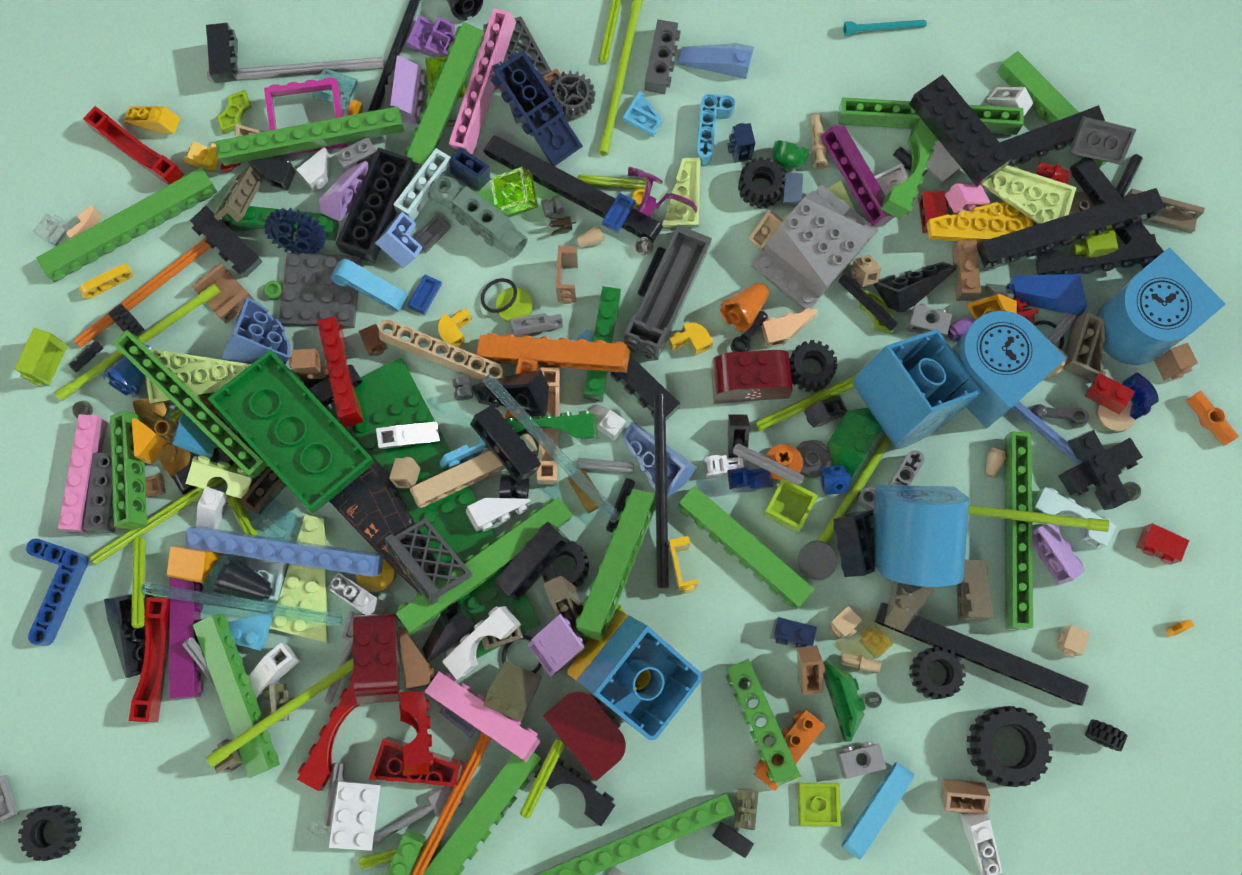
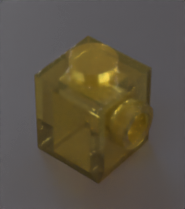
M868 626L860 634L862 638L859 642L875 659L879 658L893 645L891 640L877 626L872 628Z

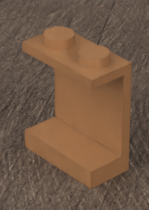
M558 245L557 301L563 304H570L576 302L575 285H562L563 267L578 268L577 246Z
M222 263L213 267L206 276L198 279L195 285L192 286L198 294L213 283L218 287L221 293L206 303L225 324L239 314L247 297L254 300Z

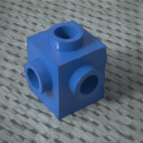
M834 465L832 467L820 468L821 487L825 495L848 492L851 476L849 472H846L844 466Z

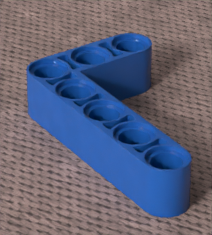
M35 538L27 543V553L59 565L28 634L30 643L49 646L54 642L87 568L88 558L82 553ZM41 545V550L37 552L38 547ZM59 551L60 554L58 558L55 559V554ZM78 557L77 563L73 565V560ZM69 575V581L65 584V578ZM61 594V599L57 603V596ZM52 613L53 617L51 621H48V616ZM43 632L44 638L40 641L39 637L40 634Z

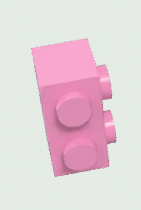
M956 183L945 194L948 205L954 213L964 210L970 211L973 208L990 203L982 185L976 187L975 184Z

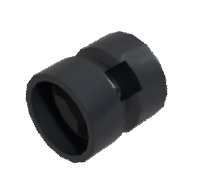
M501 474L500 498L515 497L516 499H528L529 477L518 484L512 475Z

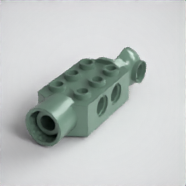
M450 176L439 177L433 182L430 191L432 198L436 202L446 205L450 212L456 216V220L460 224H466L470 227L473 234L482 236L489 246H495L512 259L516 258L523 251L528 238L516 229L505 214L469 187L461 186L456 179ZM443 187H449L447 190H441Z

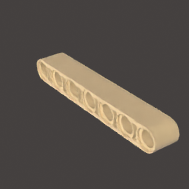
M389 319L383 320L379 324V338L385 343L481 382L502 378L503 368L495 362ZM390 329L392 332L385 333L383 330ZM407 336L410 339L405 341L401 337ZM424 343L427 345V347L422 348L419 346V344ZM443 351L445 352V354L439 355L436 352ZM461 358L463 361L456 362L454 359ZM478 365L480 369H473L472 366ZM495 372L498 376L492 377L489 373Z
M530 433L520 436L533 454L539 452ZM490 450L413 486L410 492L418 508H422L506 468Z

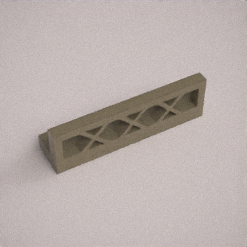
M251 165L236 176L213 217L219 220L228 213L239 222L244 217L264 177Z
M1131 189L1125 197L1135 195L1144 191ZM1160 196L1165 209L1154 219H1142L1147 222L1192 233L1195 231L1197 219L1204 213L1205 208Z

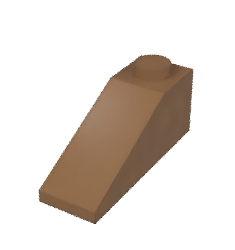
M399 627L406 688L413 689L429 686L436 676L435 668H431V664L427 662L424 654L405 628Z

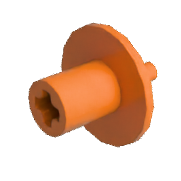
M779 444L772 447L766 454L767 458L798 473L802 470L803 458L794 446ZM766 470L773 479L782 480V477Z

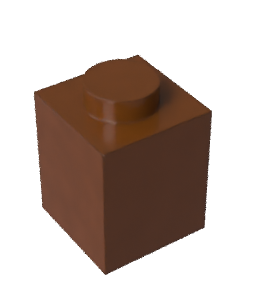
M377 324L359 330L370 356L381 355L388 349L386 343L379 338Z

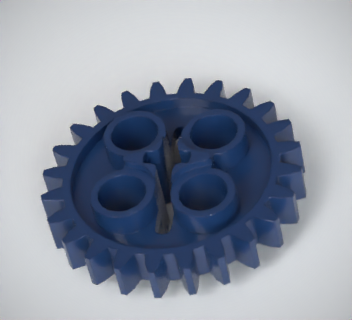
M284 208L281 211L275 209L274 213L270 212V215L267 216L264 225L265 234H268L267 238L273 239L272 244H278V249L285 248L284 252L289 250L291 253L315 254L316 251L320 252L323 249L327 238L325 236L326 231L323 230L324 226L319 225L320 221H314V216L308 217L307 212L301 214L299 209L296 212H293L292 208H289L288 211Z

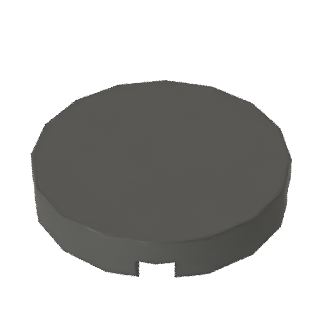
M808 440L796 447L803 458V467L800 472L803 476L817 478L821 476L820 468L830 467V451L824 443L817 440Z
M811 541L801 548L798 555V566L806 577L813 580H823L835 572L837 554L828 543Z

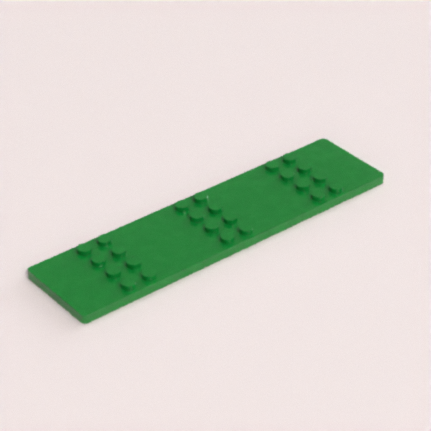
M399 358L361 377L362 383L354 389L364 422L351 427L359 443L384 467L389 477L395 458L410 457L415 460L420 467L416 485L449 470V468L442 469L439 464L442 457L451 452L439 427L440 441L387 449H380L378 447L376 428L435 422L403 359ZM469 486L422 508H418L409 488H396L414 521L418 523L426 518L462 562L471 555H478L484 545L488 543L492 545L497 541L492 529L485 532L482 530L476 532L466 514L467 506L477 502ZM426 526L419 529L422 535H428L429 530ZM430 541L429 548L440 549V543ZM434 554L437 562L438 554ZM441 555L440 562L451 563L452 558L450 556ZM509 565L459 600L462 606L471 613L475 624L481 620L485 621L489 617L488 613L496 606H506L521 623L522 634L540 625V620L526 594L517 601L508 597L495 582L500 573ZM440 567L444 574L448 576L447 572L450 571V568ZM471 629L468 633L471 634L475 629ZM488 635L489 645L493 644L492 637ZM481 640L477 647L476 658L478 659L500 646L485 650Z

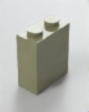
M505 661L487 692L483 706L521 722L538 690L542 676Z

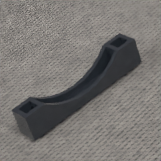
M1155 234L1136 236L1119 250L1099 257H1075L1056 249L1048 252L1040 251L1035 255L1037 275L1091 274L1097 270L1110 271L1116 267L1130 268L1136 264L1149 265L1159 256Z

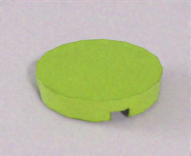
M512 287L505 289L497 297V309L503 308L511 301L513 297ZM517 287L515 302L507 310L499 312L498 315L507 323L513 318L530 316L533 310L532 297L527 291Z

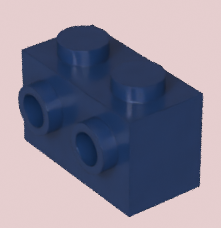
M739 123L732 127V132L729 134L730 143H727L729 154L732 153L734 163L752 160L756 143L751 123Z
M460 148L449 159L450 173L477 191H480L490 181V166L464 149Z
M777 617L774 621L771 639L776 640L775 643L787 645V643L794 644L795 648L813 646L817 627Z

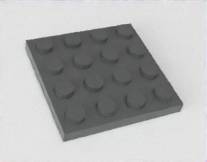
M287 253L279 316L280 323L282 325L318 326L317 321L336 316L341 327L355 328L358 291L348 285L340 286L330 280V277L340 260L348 259L361 266L362 259L353 255Z

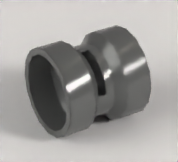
M559 195L554 196L551 200L545 199L541 201L546 218L552 217L555 213H564Z
M458 377L452 380L453 387L455 388V400L464 401L473 398V391L470 389L472 385L470 377Z

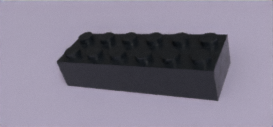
M943 74L913 95L909 105L976 187L1000 172L1012 160L1010 154Z
M378 147L336 241L340 252L360 257L362 260L375 264L381 250L375 242L390 222L394 220L397 212L393 204L408 186L416 168L412 158Z

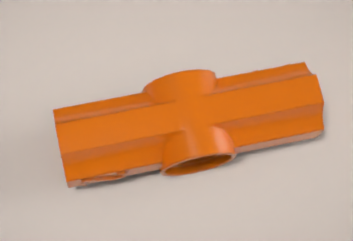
M1202 391L1197 392L1186 400L1188 405L1198 415L1201 426L1209 429L1223 446L1238 438L1239 435L1225 420L1223 410L1215 408Z

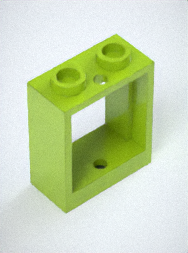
M33 327L14 370L21 373L20 377L29 380L34 385L41 386V384L50 386L68 345L52 333Z

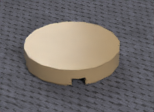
M1129 401L1120 415L1098 404L1096 417L1104 429L1115 433L1124 432L1134 424L1136 410L1131 401Z

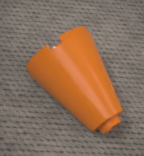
M757 282L724 300L721 303L720 313L726 323L735 325L737 331H747L769 297L768 287L763 283Z

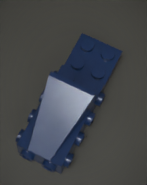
M524 50L519 54L515 51L507 57V62L503 64L501 61L492 67L494 71L490 73V79L493 85L501 90L503 100L509 103L516 124L522 122L524 132L527 135L530 134L531 137L533 136L551 165L556 166L582 148L583 145L563 116L565 114L562 106L553 97L551 89L542 80V75L533 66L529 55Z

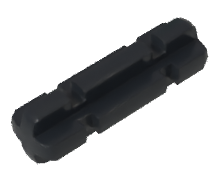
M94 341L90 344V348L87 347L76 357L77 360L69 363V367L73 371L78 372L82 365H86L96 356V352L99 353L103 350V346L98 341Z

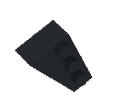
M873 510L853 512L833 519L844 577L865 576L875 572L874 546H871V535L874 534V528H870V516H873Z

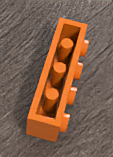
M807 710L798 711L792 718L793 724L790 728L786 726L782 730V735L795 764L825 727L821 721ZM781 756L775 757L773 765H782L784 758ZM760 759L754 766L756 770L754 775L771 790L775 791L779 786H777L776 782L771 783L767 774V770L770 769L768 763H763Z

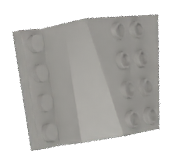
M821 184L815 192L812 191L805 196L780 224L766 243L764 250L752 262L751 267L803 310L812 308L873 238L878 229L874 226L872 227L868 221Z

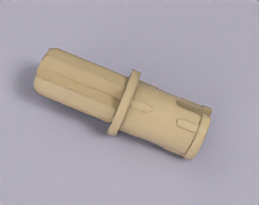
M842 653L840 656V664L857 668L858 671L862 669L877 674L880 671L881 661L864 658L863 655L856 656Z

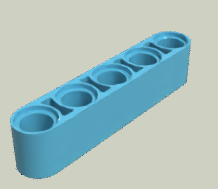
M898 762L892 765L843 840L841 847L859 860L864 856L912 782L914 774Z

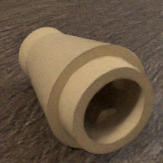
M599 226L597 228L593 227L577 237L580 248L584 246L601 244L602 241H605V238Z
M991 448L990 452H987L985 475L997 477L1000 468L1007 458L1005 457V451Z

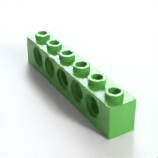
M124 410L110 416L114 527L135 530L147 526L145 463L134 456L132 429L133 418L138 419L142 423L143 419L140 415Z
M749 658L726 668L729 673L726 675V679L730 687L734 686L737 692L733 694L738 706L742 704L745 712H742L745 723H750L753 731H750L754 743L758 742L761 750L758 751L763 763L767 762L770 768L767 770V774L771 783L776 782L777 786H781L801 777ZM743 681L750 682L747 689L740 688V684ZM752 699L758 700V705L754 708L748 707V702ZM759 718L767 720L763 727L756 726V721ZM766 738H775V743L772 746L764 745ZM777 756L784 758L780 766L773 765V759Z

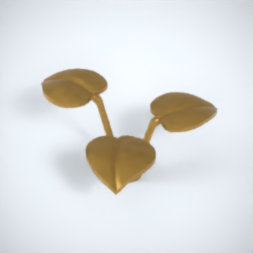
M149 397L133 401L135 413L142 416L143 423L154 429L158 435L165 436V439L173 442L171 435L175 433L178 421L163 418L168 411L166 403L150 404ZM201 397L207 405L219 414L217 409L208 400V397ZM167 444L159 452V461L172 478L175 473L190 464L191 452L173 444Z

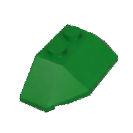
M869 408L847 410L828 441L832 466H844L846 472L850 473L851 478L882 430Z
M823 661L825 666L823 677L844 742L852 741L865 715L863 710H866L863 699H859L857 690H859L856 678L853 679L850 673L828 661Z

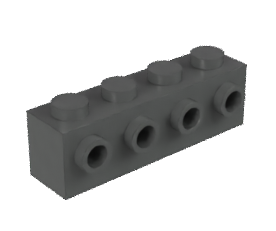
M93 453L83 529L91 533H115L112 454Z

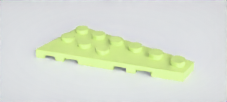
M1008 165L981 184L1037 224L1069 215L1077 188Z
M150 349L198 396L215 393L251 365ZM146 377L150 404L171 401Z
M305 514L297 541L325 545L326 520ZM289 564L270 629L328 643L326 569Z

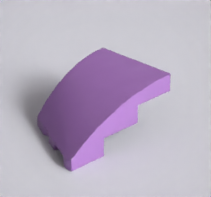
M418 15L405 46L427 56L447 60L449 46L456 40L455 25L439 16L434 23Z

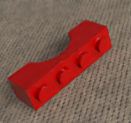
M424 691L400 692V721L411 725L417 733L413 741L403 746V776L429 774V766L433 765V752L429 753V747H432V734H428V729L431 728V718L426 715V711H429V699H425Z

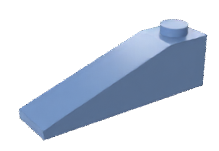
M739 43L682 47L678 64L746 79L754 47Z
M631 422L622 438L632 455L640 463L641 470L649 478L650 485L655 489L654 436L635 422ZM666 445L667 498L684 486L697 468L668 445Z

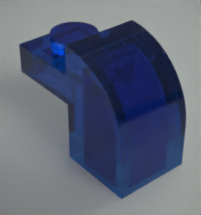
M1138 372L1123 381L1122 385L1135 391L1130 400L1132 402L1130 416L1135 420L1147 415L1151 410V406L1159 402L1155 387Z
M744 467L727 470L729 489L734 492H755L758 489L773 487L772 474L764 468L750 470Z

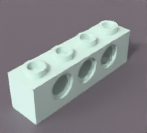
M437 148L433 151L393 204L398 215L403 211L413 221L416 219L432 197L430 191L433 182L439 177L449 175L450 156Z

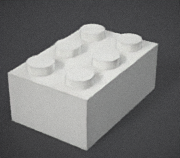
M337 780L328 841L329 848L372 851L380 784Z

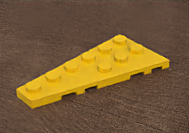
M996 202L973 208L970 211L964 210L958 214H948L929 219L927 222L928 238L930 240H977L978 243L1033 226L1030 218L1007 202Z

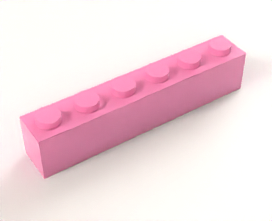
M79 414L58 525V529L68 533L88 534V531L84 530L83 527L93 453H102L107 421L97 415Z
M438 672L424 692L527 763L540 743V740L537 738L538 734L529 727L526 730L520 727V721L511 717L509 719L502 713L483 706L485 697L480 694L476 697L471 693L472 689L464 683L461 686L455 683L456 678L446 672L444 675Z

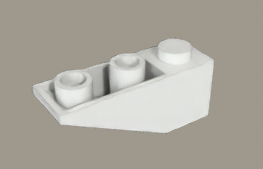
M437 422L376 428L378 447L380 449L440 441Z
M484 498L467 506L466 514L476 532L480 530L485 532L491 529L494 523L499 521L503 523L509 520L511 515L515 513L519 515L528 510L527 507L531 501L530 499Z
M339 572L327 587L328 590L365 615L383 614L388 606Z
M284 643L277 645L263 657L250 673V685L256 698L262 694L263 690L269 688L270 684L277 682L301 662L290 646Z
M960 813L964 832L980 874L998 875L1003 873L990 819L986 814Z

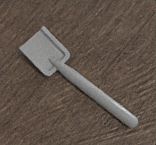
M349 612L343 638L350 642L344 651L338 668L351 658L353 653V617L361 616V614ZM342 678L330 686L325 697L327 704L333 702Z
M444 786L429 794L427 799L430 805L419 809L375 834L373 842H380L426 816L431 811L434 812L436 817H439L454 786ZM460 800L457 807L463 805L462 800Z

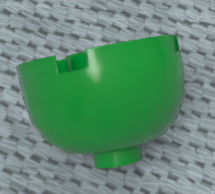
M778 140V142H774L772 158L778 162L777 165L783 167L782 171L790 172L791 169H799L805 164L810 151L805 147H802L800 150L796 146L797 144Z

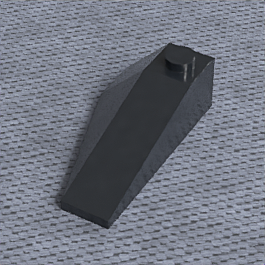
M941 262L922 267V271H906L905 275L900 277L895 275L887 276L874 283V286L886 306L901 313L920 302L956 271V266Z
M542 370L526 371L475 384L471 387L479 403L489 406L494 405L497 408L499 406L507 407L512 412L519 410L527 416H545L547 414L549 385Z
M153 590L145 591V606L147 597L154 598ZM132 594L106 598L104 603L107 620L125 678L141 675L145 654V623L142 628H133L131 625Z

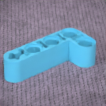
M706 94L702 97L696 158H700L701 165L703 166L710 164L712 161L716 118L728 119L733 116L735 100L732 96ZM703 149H707L706 155L703 154Z
M348 259L340 260L330 277V280L340 286L348 285L395 312L400 311L408 296L402 290Z

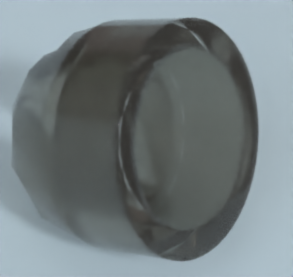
M877 692L867 693L864 699L865 704L869 708H877L882 703V698ZM878 697L879 701L869 702V698Z

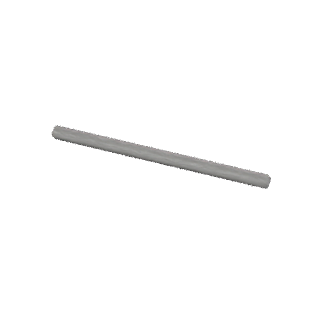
M383 57L240 68L237 80L383 68L384 59ZM208 71V72H207L208 80H209L210 82H214V80L211 78L210 73H209V71Z

